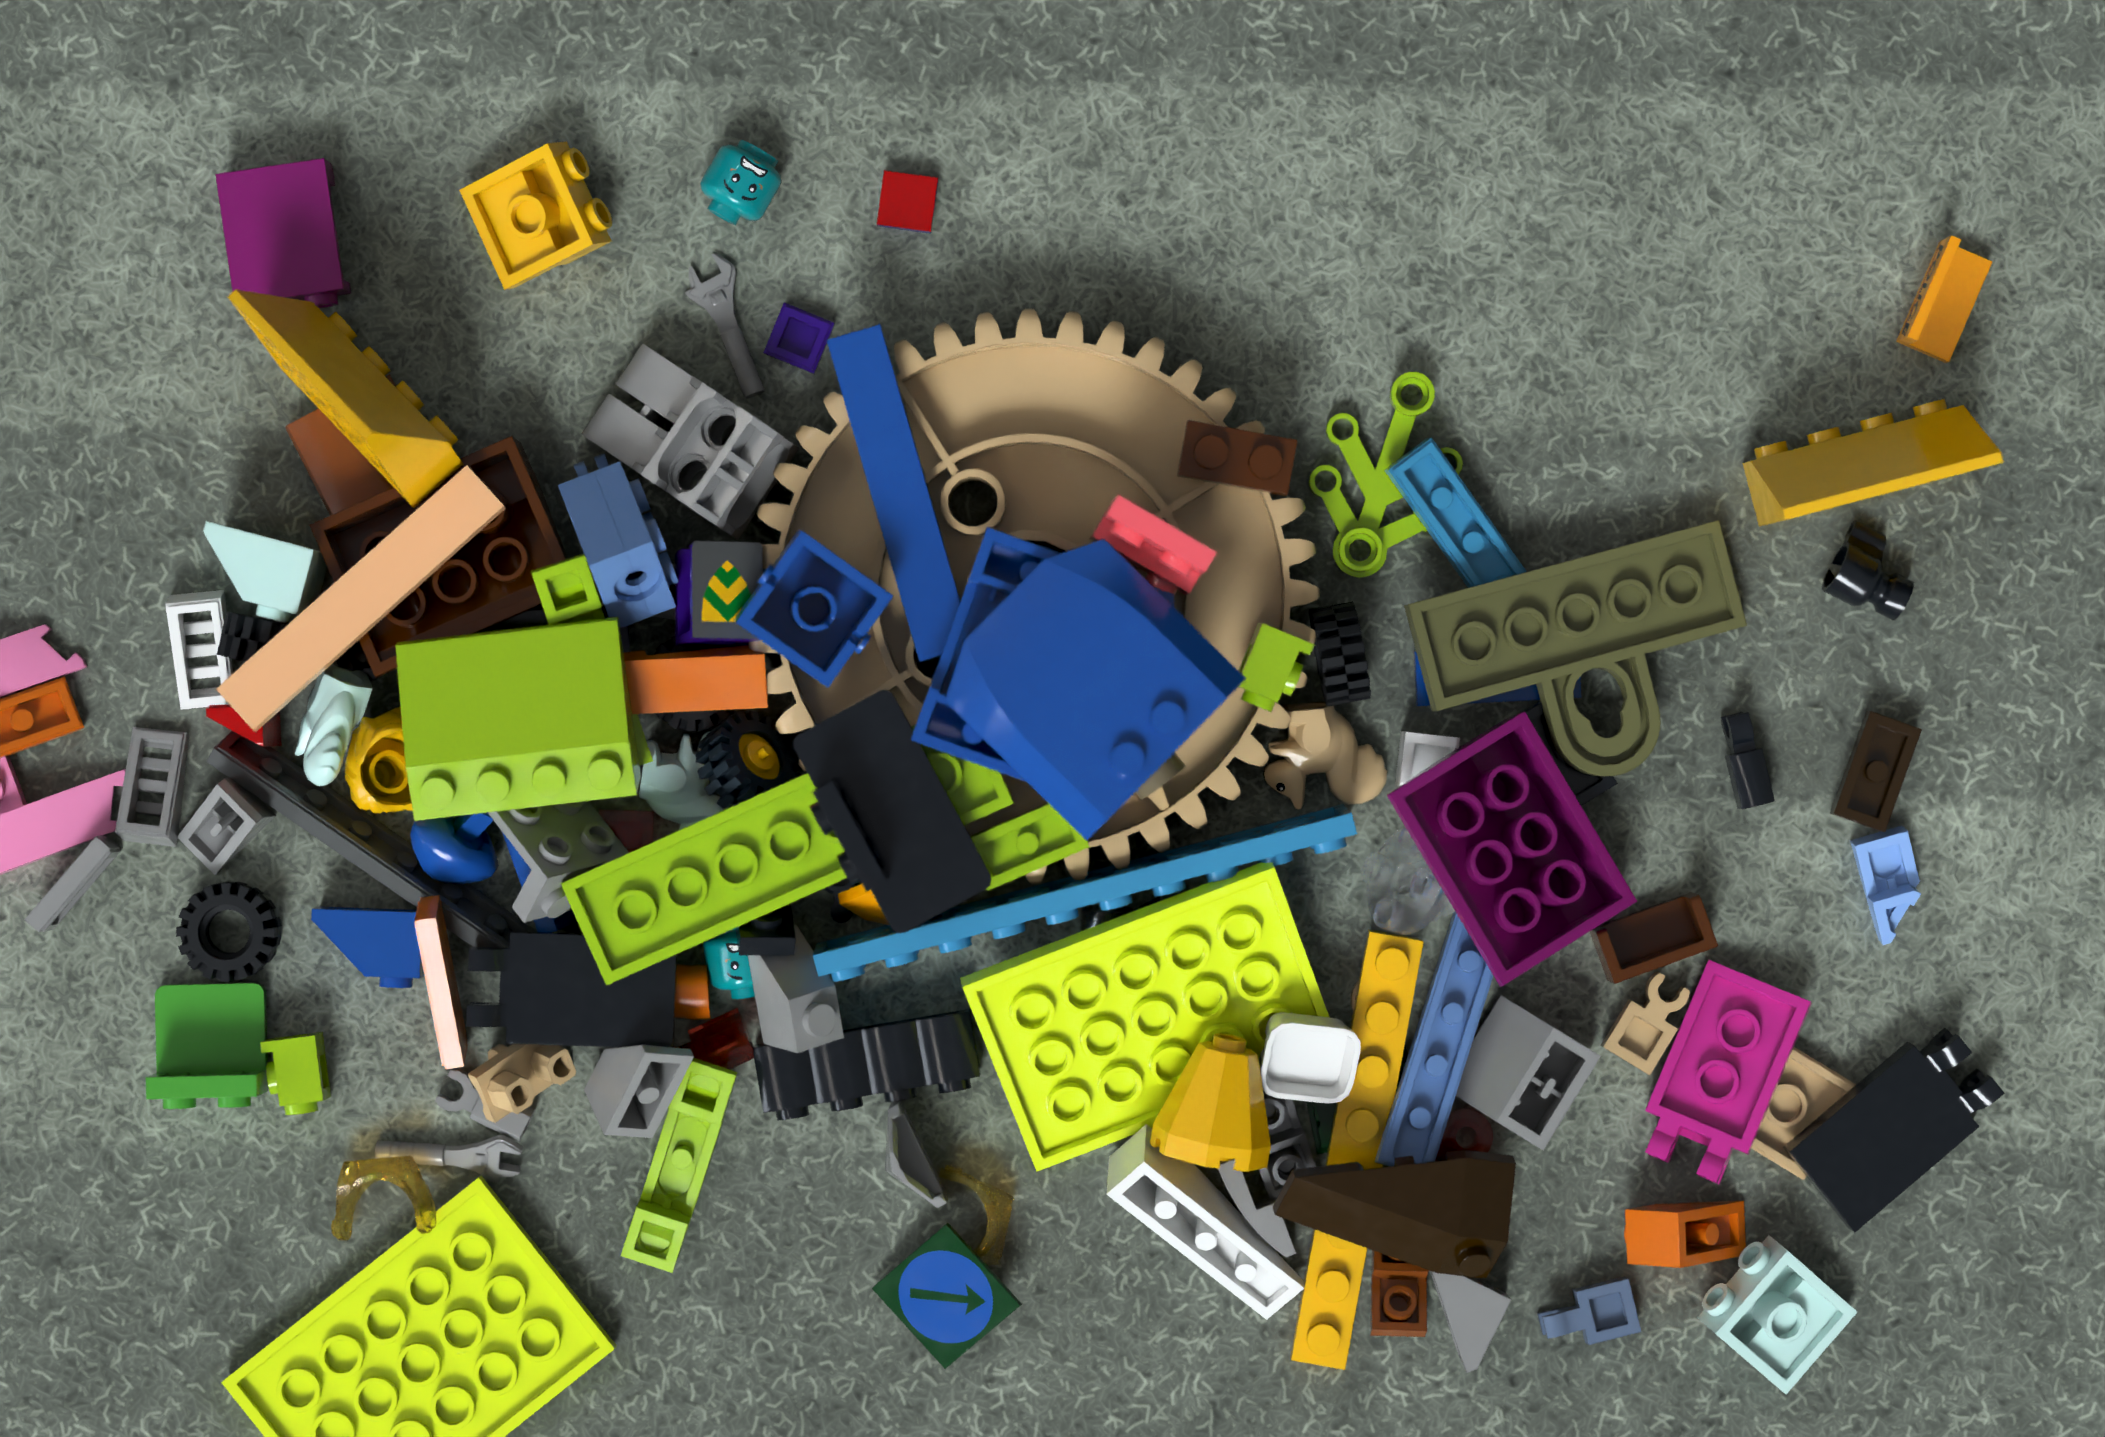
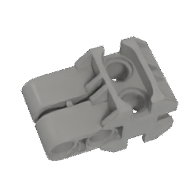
M642 343L615 383V385L645 404L640 413L608 393L581 434L734 538L739 539L757 512L758 507L762 505L778 481L773 475L775 466L779 463L789 464L799 448L768 425ZM666 419L674 424L669 432L661 428Z

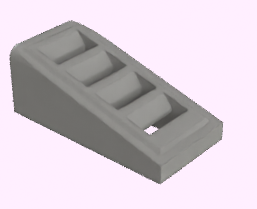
M133 727L115 833L123 841L176 847L189 740L187 732ZM144 747L172 750L171 760L143 757ZM141 769L168 772L167 781L142 779ZM139 791L165 794L163 804L138 801ZM137 814L160 816V825L136 823Z

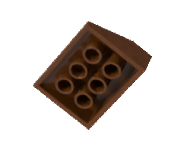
M513 436L460 458L463 465L414 508L395 488H392L310 524V528L335 583L466 465L506 508L359 639L375 677L397 668L395 647L397 642L478 633L542 605L531 571L568 559L524 448L521 442Z

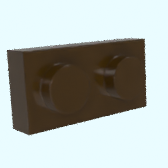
M1866 711L1830 814L1880 832H1885L1922 729L1872 711Z

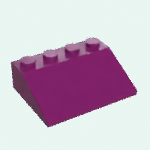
M1525 711L1494 725L1387 794L1388 799L1499 986L1509 983L1637 902Z

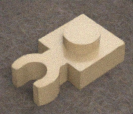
M1655 972L1646 983L1645 994L1647 1000L1643 1007L1628 999L1600 1045L1648 1075H1651L1678 1028L1666 1022L1665 1019L1670 1012L1680 1010L1687 1003L1690 994L1688 989L1681 986L1673 999L1668 1001L1662 1000L1658 989L1661 983H1663L1665 975L1660 972Z

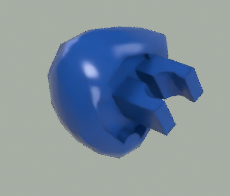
M488 812L414 821L410 833L411 843L423 871L432 879L445 883H471L491 877L499 865L491 838L485 830L494 821Z

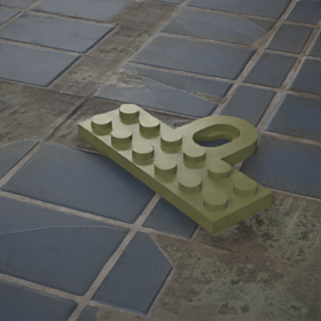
M1719 520L1404 605L1432 712L1536 684L1550 738L1557 753L1575 770L1587 775L1601 777L1617 776L1635 769L1648 758L1657 743L1661 724L1660 711L1645 654L1747 626ZM1593 668L1610 673L1616 679L1623 697V705L1619 711L1621 726L1619 731L1610 738H1604L1596 734L1590 720L1578 711L1574 703L1573 691L1577 680L1583 673Z

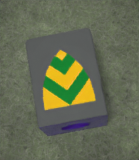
M694 541L691 543L690 549L678 550L675 553V573L678 579V583H675L676 646L733 647L760 641V639L738 625L734 619L759 585L757 581L763 575L762 545L758 542Z

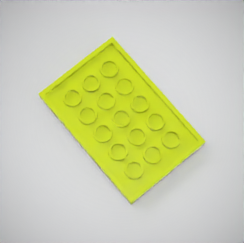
M1258 863L1238 871L1231 878L1203 884L960 978L963 990L1036 1172L1132 1136L1146 1124L1152 1128L1156 1117L1198 1043L1213 1041L1214 1034H1228L1246 1039L1245 1048L1257 1053L1259 1059L1266 1041V1025L1272 1015L1285 1012L1329 1017L1273 863Z
M480 1176L221 1383L264 1437H505L611 1353L617 1345L485 1179Z

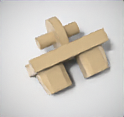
M498 1044L488 1051V1061L469 1072L468 1076L481 1097L485 1118L496 1123L511 1112L519 1114L531 1106L534 1097L551 1085L558 1084L561 1086L576 1075V1069L569 1051L562 1047V1045L512 1044L507 1047L503 1044Z

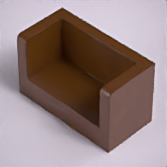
M1692 892L1601 924L1590 931L1606 979L1614 984L1718 947L1702 899L1699 894Z

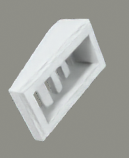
M224 590L170 595L165 605L181 710L209 707V705H228L229 703L216 690L217 687L191 690L190 684L192 679L220 677L222 684L233 674L232 658L217 655L227 611ZM211 610L212 620L184 622L183 613ZM214 633L215 642L186 645V635ZM217 655V665L189 667L188 658Z

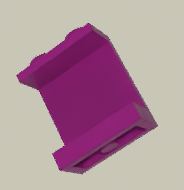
M321 158L215 174L232 292L237 289L314 302L319 309L336 306L339 304L337 296L351 294L350 283L343 279L330 187L335 186L333 166L329 161Z

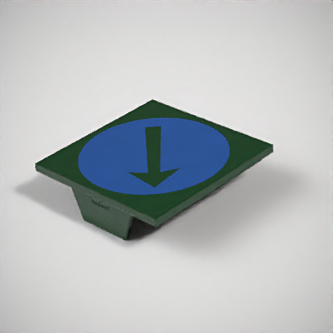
M946 1223L872 1287L874 1292L944 1369L950 1366L1022 1304L949 1223Z

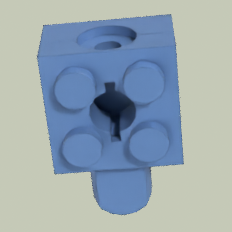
M605 454L594 457L598 470L588 473L584 461L573 466L578 477L559 484L558 488L609 618L618 617L619 626L623 628L675 608L676 605L669 586L678 583V579L667 551L657 555V553L667 548L655 518L653 519L651 512L641 514L650 510V506L639 478L628 482L621 462L609 465Z

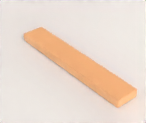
M466 465L218 686L216 690L253 731H258L506 509L505 506Z

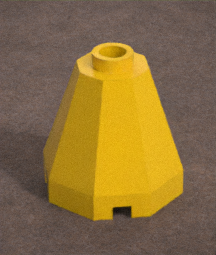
M1214 1034L1213 1041L1198 1043L1153 1123L1150 1139L1152 1147H1160L1159 1152L1164 1156L1203 1167L1219 1169L1221 1162L1230 1161V1159H1235L1233 1170L1249 1172L1267 1167L1271 1142L1257 1053L1245 1048L1246 1039L1228 1034Z

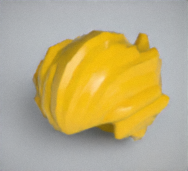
M401 706L375 718L363 717L360 726L352 732L345 761V779L350 788L351 799L359 809H370L372 813L377 814L382 812L394 813L404 810L413 811L405 764Z

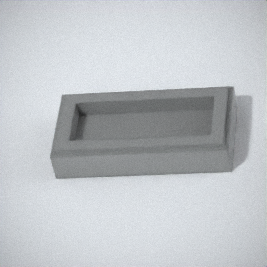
M107 835L96 836L24 920L38 932L54 930L121 852L119 850L121 847Z

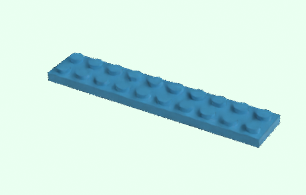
M1341 804L1167 850L1163 853L1130 860L1128 868L1122 870L1117 869L1114 865L1088 871L1085 879L1075 880L1072 876L955 906L905 933H897L890 925H884L816 943L813 958L818 977L831 974L833 982L847 980L864 974V968L868 963L885 959L886 967H895L918 960L919 950L938 945L940 953H948L971 946L972 936L992 931L994 939L1005 938L1026 931L1025 922L1045 917L1047 925H1053L1079 917L1078 908L1099 903L1101 911L1115 909L1131 904L1133 902L1131 894L1152 889L1155 897L1186 889L1185 880L1205 875L1208 882L1231 878L1239 871L1238 866L1258 861V863H1273L1274 866L1288 863L1294 860L1292 851L1310 847L1314 849L1315 854L1338 850L1347 846L1345 837L1356 835L1357 831L1352 812Z

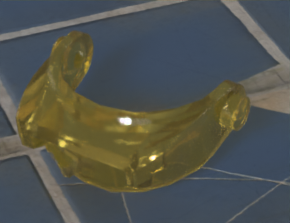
M412 1156L345 1161L343 1163L336 1190V1215L331 1224L334 1237L339 1241H348L352 1235L353 1212L357 1202L372 1183L380 1180L389 1181L397 1185L407 1194L414 1207L416 1226L421 1234L430 1233L435 1228V1204L430 1189L423 1180Z
M945 1165V1169L940 1168L939 1177L969 1186L977 1193L986 1209L988 1218L986 1232L981 1243L973 1251L987 1266L999 1265L1001 1263L1014 1197L991 1184L977 1180L963 1172L961 1167Z

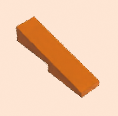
M749 645L647 655L644 650L623 653L632 714L768 708L765 654L760 651L751 650Z

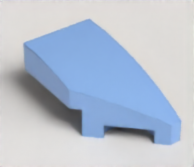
M1903 826L1850 840L1873 924L1882 945L1893 941L1896 936L1894 930L1910 904L1914 906L1921 895L1916 889L1920 880L1909 834Z

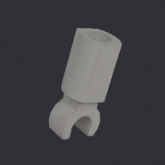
M451 1069L447 1076L461 1083L463 1094L460 1099L456 1100L439 1094L435 1100L439 1107L455 1112L465 1109L471 1112L470 1119L520 1142L536 1109L529 1106L519 1114L511 1112L496 1123L491 1122L485 1118L481 1097L471 1083L468 1072L462 1069Z

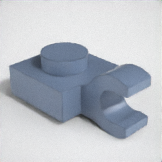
M1625 1276L1572 1289L1575 1306L1561 1307L1537 1313L1542 1335H1546L1548 1339L1582 1330L1585 1343L1592 1345L1641 1332L1629 1278Z

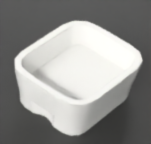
M1285 1012L1272 1015L1266 1025V1041L1259 1058L1264 1092L1275 1098L1326 1104L1341 1102L1349 1096L1354 1084L1361 1049V1041L1355 1032L1337 1018Z

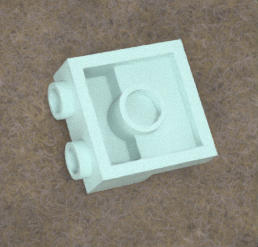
M1768 1235L1762 1243L1753 1242L1741 1252L1738 1259L1740 1269L1727 1284H1716L1707 1291L1702 1301L1704 1310L1697 1318L1783 1393L1787 1394L1857 1314V1311L1788 1250Z

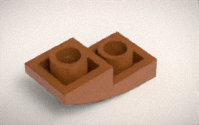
M1372 1250L1370 1336H1426L1427 1275L1429 1270Z

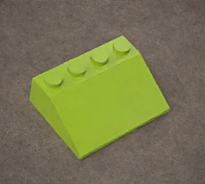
M618 617L396 643L405 764L414 821L637 795L641 772Z

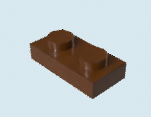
M1187 420L1177 476L1287 496L1298 440Z

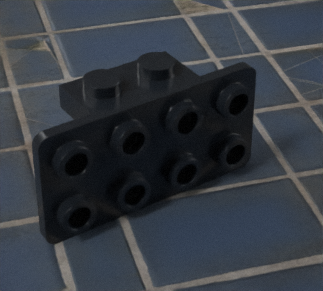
M880 690L800 733L794 739L793 745L816 788L812 792L817 802L810 805V809L823 833L828 835L834 831L844 849V852L837 855V859L846 877L852 885L861 881L866 892L871 890L891 928L897 933H905L987 889L991 884L992 877L921 744L911 741L914 731L894 694L888 690Z

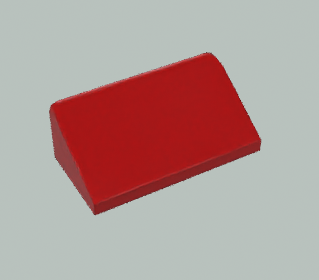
M230 704L209 705V708H206V717L262 747L282 746L280 711L255 732Z

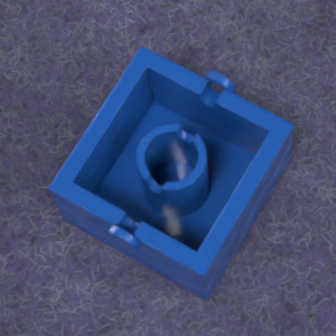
M798 529L774 564H769L764 574L757 581L759 585L737 614L734 621L828 688L855 651L859 654L869 642L871 635L868 634V631L893 598V595L808 534Z

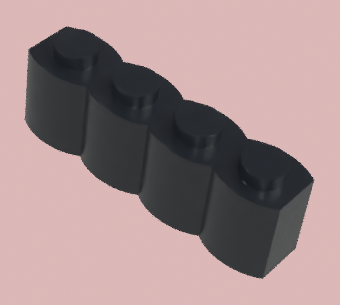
M970 1009L843 1030L844 1038L800 1053L763 1043L754 1045L752 1048L763 1113L776 1111L778 1121L808 1116V1106L830 1102L831 1111L862 1107V1097L884 1093L885 1102L912 1099L917 1097L916 1088L926 1085L938 1084L939 1093L961 1091L971 1088L970 1078L980 1077L981 1074Z

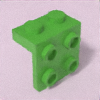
M257 982L163 985L156 990L157 1073L146 1077V1099H162L164 1109H185L196 1107V1098H218V1107L232 1108L251 1106V1097H257L268 1092L266 1075L268 1053H261L260 1042L267 1040L266 990L262 984Z

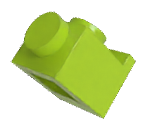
M1258 623L1238 669L1246 678L1238 686L1244 689L1240 700L1272 712L1275 702H1279L1282 693L1291 696L1303 669L1302 664L1295 662L1299 652L1304 655H1310L1314 644L1264 623Z
M323 1032L270 1038L260 1042L261 1053L273 1052L274 1061L267 1062L266 1065L267 1083L270 1094H278L279 1106H284L285 1115L318 1111L317 1102L331 1097Z

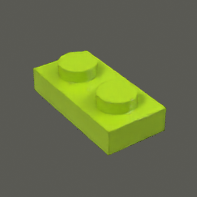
M1049 803L970 836L992 877L987 891L1090 847L1088 841Z

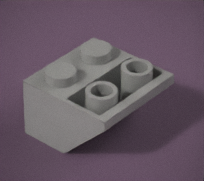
M1499 995L1474 1036L1456 1096L1497 1123L1544 1150L1601 1056L1504 996Z

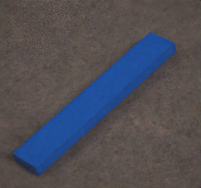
M879 324L828 339L827 344L919 662L942 655L961 600L884 333Z

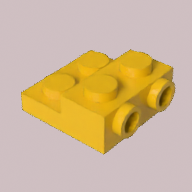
M567 141L547 143L459 190L504 290L516 288L556 266L569 264L612 242L607 232V229L612 226L611 214L602 200L592 198L584 181L590 174L588 163L577 148H569Z

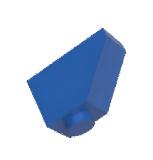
M351 907L312 908L311 920L365 977H380L379 987L412 988L413 978L425 976L414 924L416 910Z

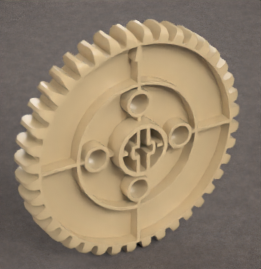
M1024 309L1017 322L1015 338L1002 339L999 326L991 313L985 312L977 316L975 344L962 346L955 331L945 322L936 325L934 328L936 356L924 360L917 349L907 340L902 339L895 343V360L900 374L896 375V379L960 600L964 594L987 527L1036 545H1046L1064 553L1094 542L1090 539L1092 533L1111 501L1117 495H1121L1217 552L1206 572L1202 573L1190 594L1184 595L1178 590L1174 594V608L1237 670L1241 665L1258 623H1264L1309 643H1316L1315 630L1305 624L1290 620V608L1300 607L1316 601L1320 597V589L1306 581L1290 579L1289 567L1298 565L1314 556L1316 547L1312 541L1284 539L1281 528L1291 523L1305 511L1304 501L1300 498L1288 497L1272 500L1270 494L1266 492L1177 476L1187 420L1227 427L1223 420L1229 414L1236 399V393L1231 388L1221 389L1204 401L1193 393L1198 385L1203 369L1202 364L1196 359L1183 364L1169 377L1159 371L1164 357V340L1153 337L1142 346L1135 358L1123 354L1124 326L1121 322L1112 321L1103 330L1096 345L1083 342L1081 315L1073 311L1066 313L1060 323L1056 338L1043 337L1041 322L1037 312L1034 309ZM829 392L824 397V404L828 413L837 424L829 435L817 428L805 425L800 426L795 432L801 446L813 457L809 466L804 468L794 464L779 463L773 470L774 477L786 489L794 493L790 505L768 503L758 507L756 514L758 518L771 528L781 532L779 544L762 545L763 569L766 570L769 564H774L799 529L893 595V598L868 631L871 638L859 654L855 651L828 688L780 654L783 665L766 674L767 694L793 693L796 704L785 711L776 722L775 726L780 734L799 733L808 730L880 690H888L894 694L910 726H913L918 721L933 680L920 671L915 660V645L843 396L836 392ZM1261 421L1244 423L1235 428L1262 434L1265 432V427ZM969 481H980L989 485L996 493L998 499L994 516L987 523L979 526H966L958 522L950 511V499L953 492L961 484ZM1128 562L1144 578L1147 576V572ZM761 640L748 643L749 648L753 651L779 654ZM1303 671L1295 688L1306 686L1308 678ZM1237 687L1211 716L1175 751L1185 764V767L1167 783L1144 799H1140L1135 792L1087 840L1090 845L1089 848L1102 845L1108 859L1117 869L1122 870L1128 868L1130 864L1128 836L1140 831L1145 840L1160 853L1170 848L1169 831L1164 818L1171 813L1176 812L1186 823L1196 829H1202L1207 825V816L1197 794L1207 787L1224 798L1236 800L1240 795V788L1235 777L1226 766L1233 758L1244 763L1265 766L1269 760L1268 754L1262 744L1251 735V732L1256 724L1269 728H1288L1291 722L1290 715L1276 702L1272 712L1240 700L1244 689ZM799 760V766L803 771H806L801 760ZM1002 773L1014 803L964 826L969 835L972 836L1048 802L1027 782ZM1089 848L1063 858L1066 868L1075 880L1085 879L1087 875ZM1047 866L1026 874L1027 880L1031 884H1040Z

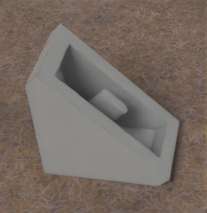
M224 778L214 787L177 838L214 875H217L275 815L254 794L232 779Z
M1430 1271L1462 1367L1466 1373L1477 1370L1511 1302V1298L1507 1293L1475 1277L1440 1274Z

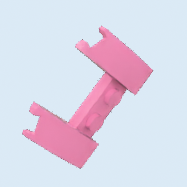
M47 624L0 639V699L87 668L85 659L78 653H74L68 660L64 659L43 639L51 631ZM10 757L0 758V875L89 842L96 836L115 832L117 820H111L114 786L123 787L126 769L27 804Z

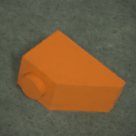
M1744 1201L1652 1204L1625 1209L1626 1225L1624 1239L1627 1248V1264L1682 1268L1739 1257L1746 1248Z

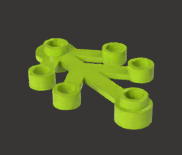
M1419 372L1402 374L1393 382L1390 388V402L1395 411L1376 468H1374L1358 436L1359 425L1352 415L1338 413L1327 422L1326 436L1331 443L1339 446L1365 498L1358 521L1340 490L1342 477L1335 467L1331 465L1316 467L1309 476L1308 484L1312 493L1322 498L1339 532L1333 543V558L1338 568L1349 576L1362 578L1376 573L1383 566L1389 547L1421 531H1427L1414 511H1412L1413 514L1379 528L1386 506L1403 498L1384 470L1403 456L1416 416L1426 412L1431 407L1435 398V389L1431 380ZM1415 385L1420 389L1422 397L1418 404L1407 405L1403 402L1401 391L1405 386ZM1339 419L1347 420L1352 425V435L1346 440H1339L1333 435L1332 426ZM1449 447L1440 448L1443 454H1450L1454 457L1456 461L1455 471L1459 475L1463 467V460L1459 452ZM1321 471H1328L1335 477V486L1329 492H1323L1315 485V477ZM1363 540L1369 545L1370 554L1367 559L1357 561L1351 557L1349 548L1353 541Z

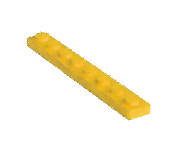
M1368 929L1350 1027L1361 1041L1360 1057L1354 1084L1349 1096L1336 1103L1325 1166L1353 1162L1360 1163L1364 1170L1382 1168L1383 1166L1374 1161L1396 1095L1424 943L1422 939ZM1313 1229L1304 1278L1305 1288L1302 1290L1290 1356L1292 1361L1345 1370L1367 1248Z

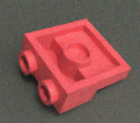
M1117 495L1111 501L1090 537L1094 542L1105 539L1127 562L1147 572L1148 574L1145 579L1153 587L1175 594L1177 590L1184 595L1190 594L1202 573L1206 572L1217 553L1121 495Z

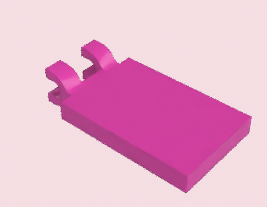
M1708 959L1645 1109L1646 1112L1660 1118L1645 1153L1669 1163L1679 1135L1708 1147L1696 1174L1720 1185L1732 1150L1735 1149L1747 1155L1750 1153L1812 1005L1811 1001Z

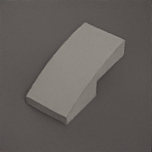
M1235 1159L1221 1162L1218 1171L1224 1185L1249 1224L1271 1247L1283 1256L1289 1257L1296 1254L1284 1219L1274 1214L1273 1205L1276 1199H1267L1254 1204L1243 1172L1233 1170Z

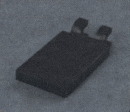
M510 932L509 948L478 946L469 948L468 971H500L499 1003L471 1001L470 1004H467L466 1027H507L506 1043L597 1047L647 1045L674 1048L677 954L606 985L583 934Z
M1946 1028L1936 1034L1921 1051L1907 1041L1783 1147L1840 1219L1854 1233L1979 1128V1125L1971 1117V1113L1991 1105L2004 1094L2003 1090L1991 1076L1987 1075L1985 1077L1977 1068L1959 1086L1956 1085L1945 1070L1962 1062L1972 1051L1960 1036L1956 1034L1953 1036Z

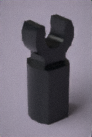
M1739 712L1720 717L1724 736L1730 750V754L1725 755L1737 809H1747L1774 802V794L1763 749L1756 748L1749 713Z

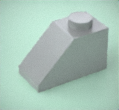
M794 925L796 936L794 955H748L763 1044L800 1053L842 1039L844 1034L835 984L828 974L818 977L813 958L814 951L798 926Z
M647 1045L604 1049L584 1089L603 1134L653 1138L694 1058L691 1049Z

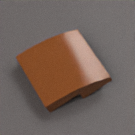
M390 374L385 376L394 386H396ZM319 409L285 427L329 515H333L394 488Z

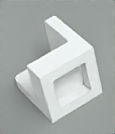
M1401 731L1395 786H1401L1454 751L1455 748L1459 749L1460 738Z

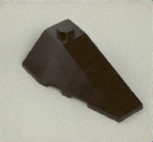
M1457 1150L1445 1152V1160L1415 1164L1413 1156L1396 1157L1394 1166L1364 1170L1360 1163L1353 1162L1293 1169L1273 1205V1211L1276 1216L1435 1273L1486 1279L1508 1242L1516 1162L1512 1155Z

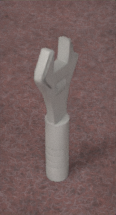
M714 253L712 256L721 273L701 283L694 268L690 266L689 281L691 288L685 294L689 299L706 309L718 325L721 339L732 363L737 380L740 383L745 399L762 394L765 392V389L735 316L734 288L736 268L730 261Z
M496 1135L477 1143L461 1146L377 1140L375 1160L376 1162L457 1166L475 1171L488 1180L498 1183L500 1177L515 1176L520 1174L521 1166L501 1163V1152L520 1155L523 1146L504 1135Z

